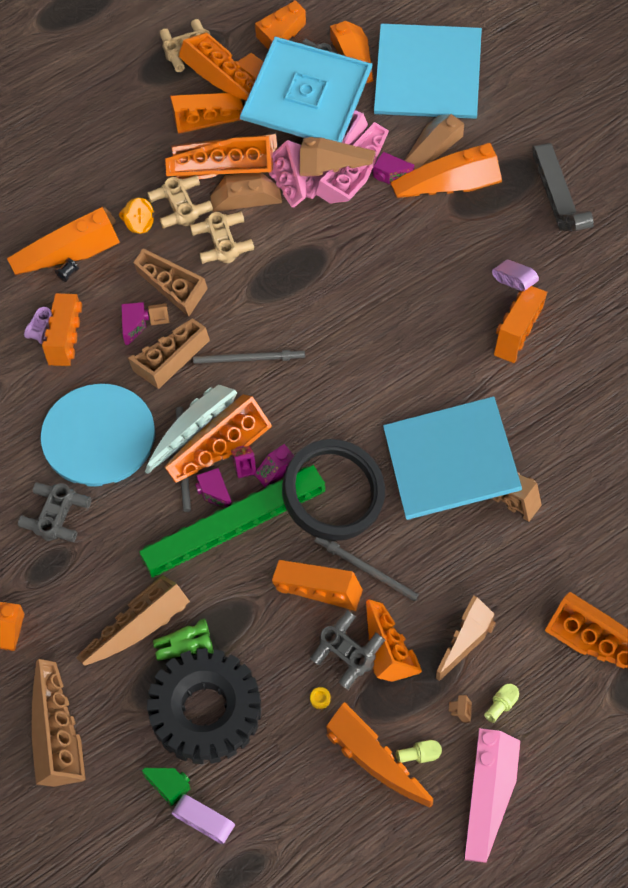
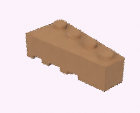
M142 249L134 261L137 273L188 317L207 290L205 278L146 249Z
M193 318L173 330L171 335L158 339V343L151 347L143 348L140 354L130 356L128 360L132 370L156 388L162 387L210 341L206 327Z
M518 473L522 490L492 499L496 502L503 501L509 506L508 509L514 513L519 511L524 514L523 519L529 522L542 505L538 485L534 479L526 478Z

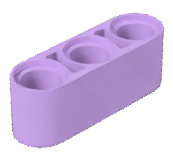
M508 259L492 270V274L498 282L520 291H525L539 281L537 273L532 268Z
M185 794L182 795L172 811V815L220 844L225 843L235 826L226 817Z

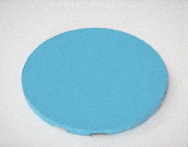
M111 384L87 385L69 392L60 398L50 409L41 430L43 453L51 468L61 477L72 483L94 487L112 482L117 483L135 473L149 457L155 440L153 417L145 402L130 390Z

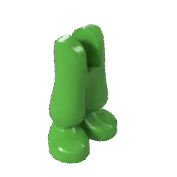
M205 618L200 619L195 626H185L174 633L153 640L154 648L160 649L155 653L156 659L159 661L181 657L180 654L190 651L191 655H195L197 649L204 648L208 649V653L213 654L214 650Z

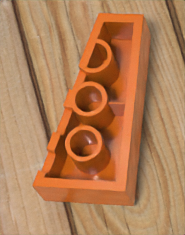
M229 93L170 96L178 134L241 120L240 114L243 110L241 98Z

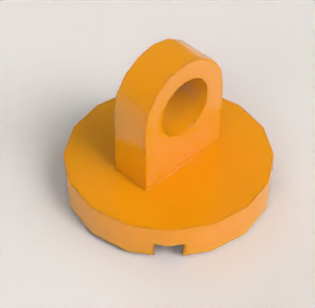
M134 198L121 210L119 217L125 222L127 228L132 233L140 234L147 232L151 228L154 221L152 213L154 212L150 202L146 199Z

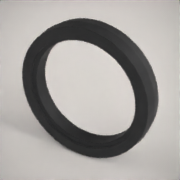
M325 439L305 446L291 459L283 477L282 496L289 515L300 528L320 539L341 541L358 536L375 522L383 507L385 482L377 463L362 448L343 440ZM325 454L339 455L351 460L362 469L371 487V503L367 513L362 518L351 524L335 526L322 523L305 511L297 497L295 484L298 470L311 458Z

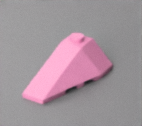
M287 140L273 152V171L269 172V175L275 179L276 185L282 189L284 197L290 206L294 208L305 199L306 176H300L301 145Z

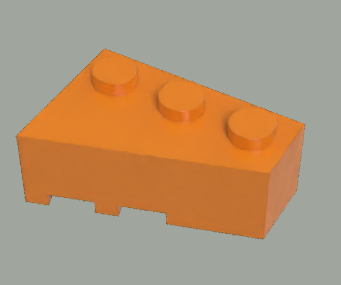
M296 0L255 23L256 37L268 50L274 37L289 40L306 25L305 9Z

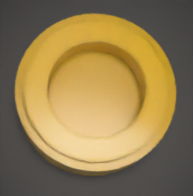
M317 687L312 690L310 702L313 707L324 709L330 704L331 696L326 688Z

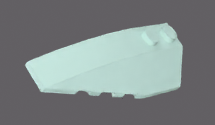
M218 384L215 388L210 387L207 389L202 398L193 400L190 407L166 432L150 458L145 472L149 474L190 441L212 419L231 405L236 397V390Z

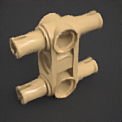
M199 19L191 22L194 30L191 33L172 38L168 29L160 31L165 57L168 61L172 62L176 72H181L185 69L181 58L178 57L183 40L203 33L210 35L208 30L203 29Z
M197 175L183 180L170 177L160 188L147 192L151 203L166 198L174 211L173 214L160 218L163 229L176 224L190 226L200 215L213 211L209 200L194 205L186 190L200 185Z
M241 211L230 215L214 212L204 222L190 225L192 236L208 232L211 234L215 246L213 250L199 253L202 264L215 260L231 263L239 254L254 250L252 239L238 243L233 241L229 226L244 223Z

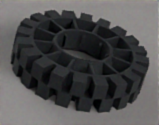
M207 648L197 649V654L191 655L190 651L180 654L181 659L179 661L173 658L167 662V669L165 671L160 669L155 676L156 683H151L148 692L150 699L147 700V711L153 732L158 741L162 742L163 747L170 754L174 752L176 757L183 761H187L190 758L194 764H204V760H210L212 764L221 762L220 757L225 755L229 759L237 754V748L241 747L244 749L250 742V735L254 736L258 729V720L261 719L262 710L256 679L252 677L251 670L245 664L241 665L240 660L232 654L226 657L224 651L214 649L212 654L208 653ZM201 689L215 690L219 695L222 694L227 703H224L226 708L224 715L211 725L204 724V726L193 724L192 720H188L183 714V711H186L184 704L187 698L191 697L192 693Z

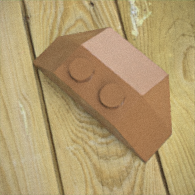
M262 172L225 175L210 196L213 207L212 212L282 203L280 188Z

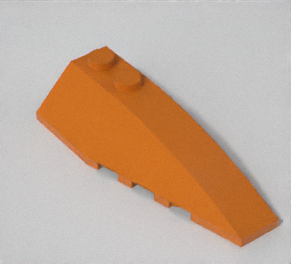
M208 33L183 40L179 58L214 86L233 96L247 100L255 82L248 79L249 75L246 71L242 72L238 61L232 59V54Z
M243 394L188 441L164 468L174 482L177 483L205 467L208 468L214 465L213 463L230 457L232 455L231 450L239 446H249L270 429L272 425L252 396Z

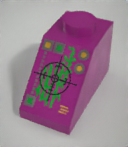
M383 152L373 166V177L378 181L390 184L392 181L413 171L414 164Z
M144 302L122 304V329L125 345H129L146 329V320H149V310L145 309Z
M283 444L268 454L254 473V476L264 488L284 477L285 470L294 457L293 453Z
M250 445L239 446L231 450L238 479L254 475L256 472L255 457Z
M219 468L196 475L198 483H195L198 495L202 494L204 501L224 509L232 504Z

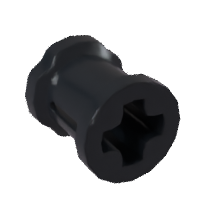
M67 258L60 268L55 269V273L62 281L67 282L68 277L74 271H78L79 267L72 259Z

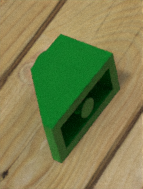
M144 768L142 770L144 778L171 807L180 800L183 794L191 790L188 783L190 779L184 772L181 771L179 773L175 768Z

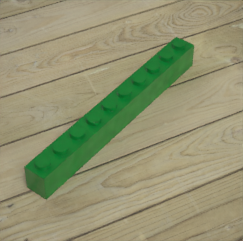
M314 465L304 467L297 473L295 487L301 504L325 492V482ZM283 479L276 484L268 485L258 493L250 494L242 501H235L223 510H217L207 518L199 519L189 527L181 528L171 536L163 537L153 545L145 546L139 553L151 578L286 512L287 509L282 496Z

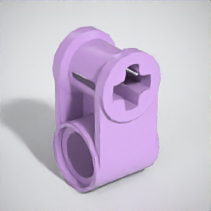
M41 307L36 311L25 329V338L38 340L40 344L46 341L45 332L46 329H49V317H53L48 307Z

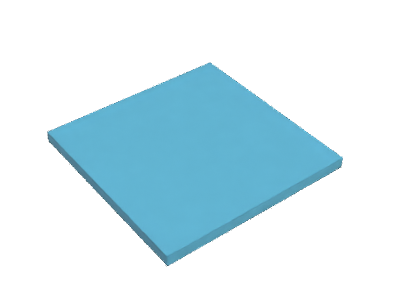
M381 24L374 114L427 117L452 114L456 118L477 119L482 28Z
M274 37L240 114V119L303 138H325L342 143L371 72L372 63Z
M495 397L383 425L406 520L522 490Z

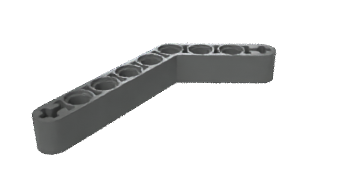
M545 143L533 146V157L560 231H578L593 228L592 213L590 211H576L552 144Z

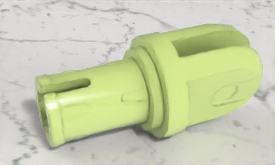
M510 683L503 685L493 697V705L484 714L489 722L495 723L503 711H509L519 697L518 688Z
M435 740L416 742L412 748L396 750L397 762L401 763L416 760L418 763L434 761L440 757L442 747Z

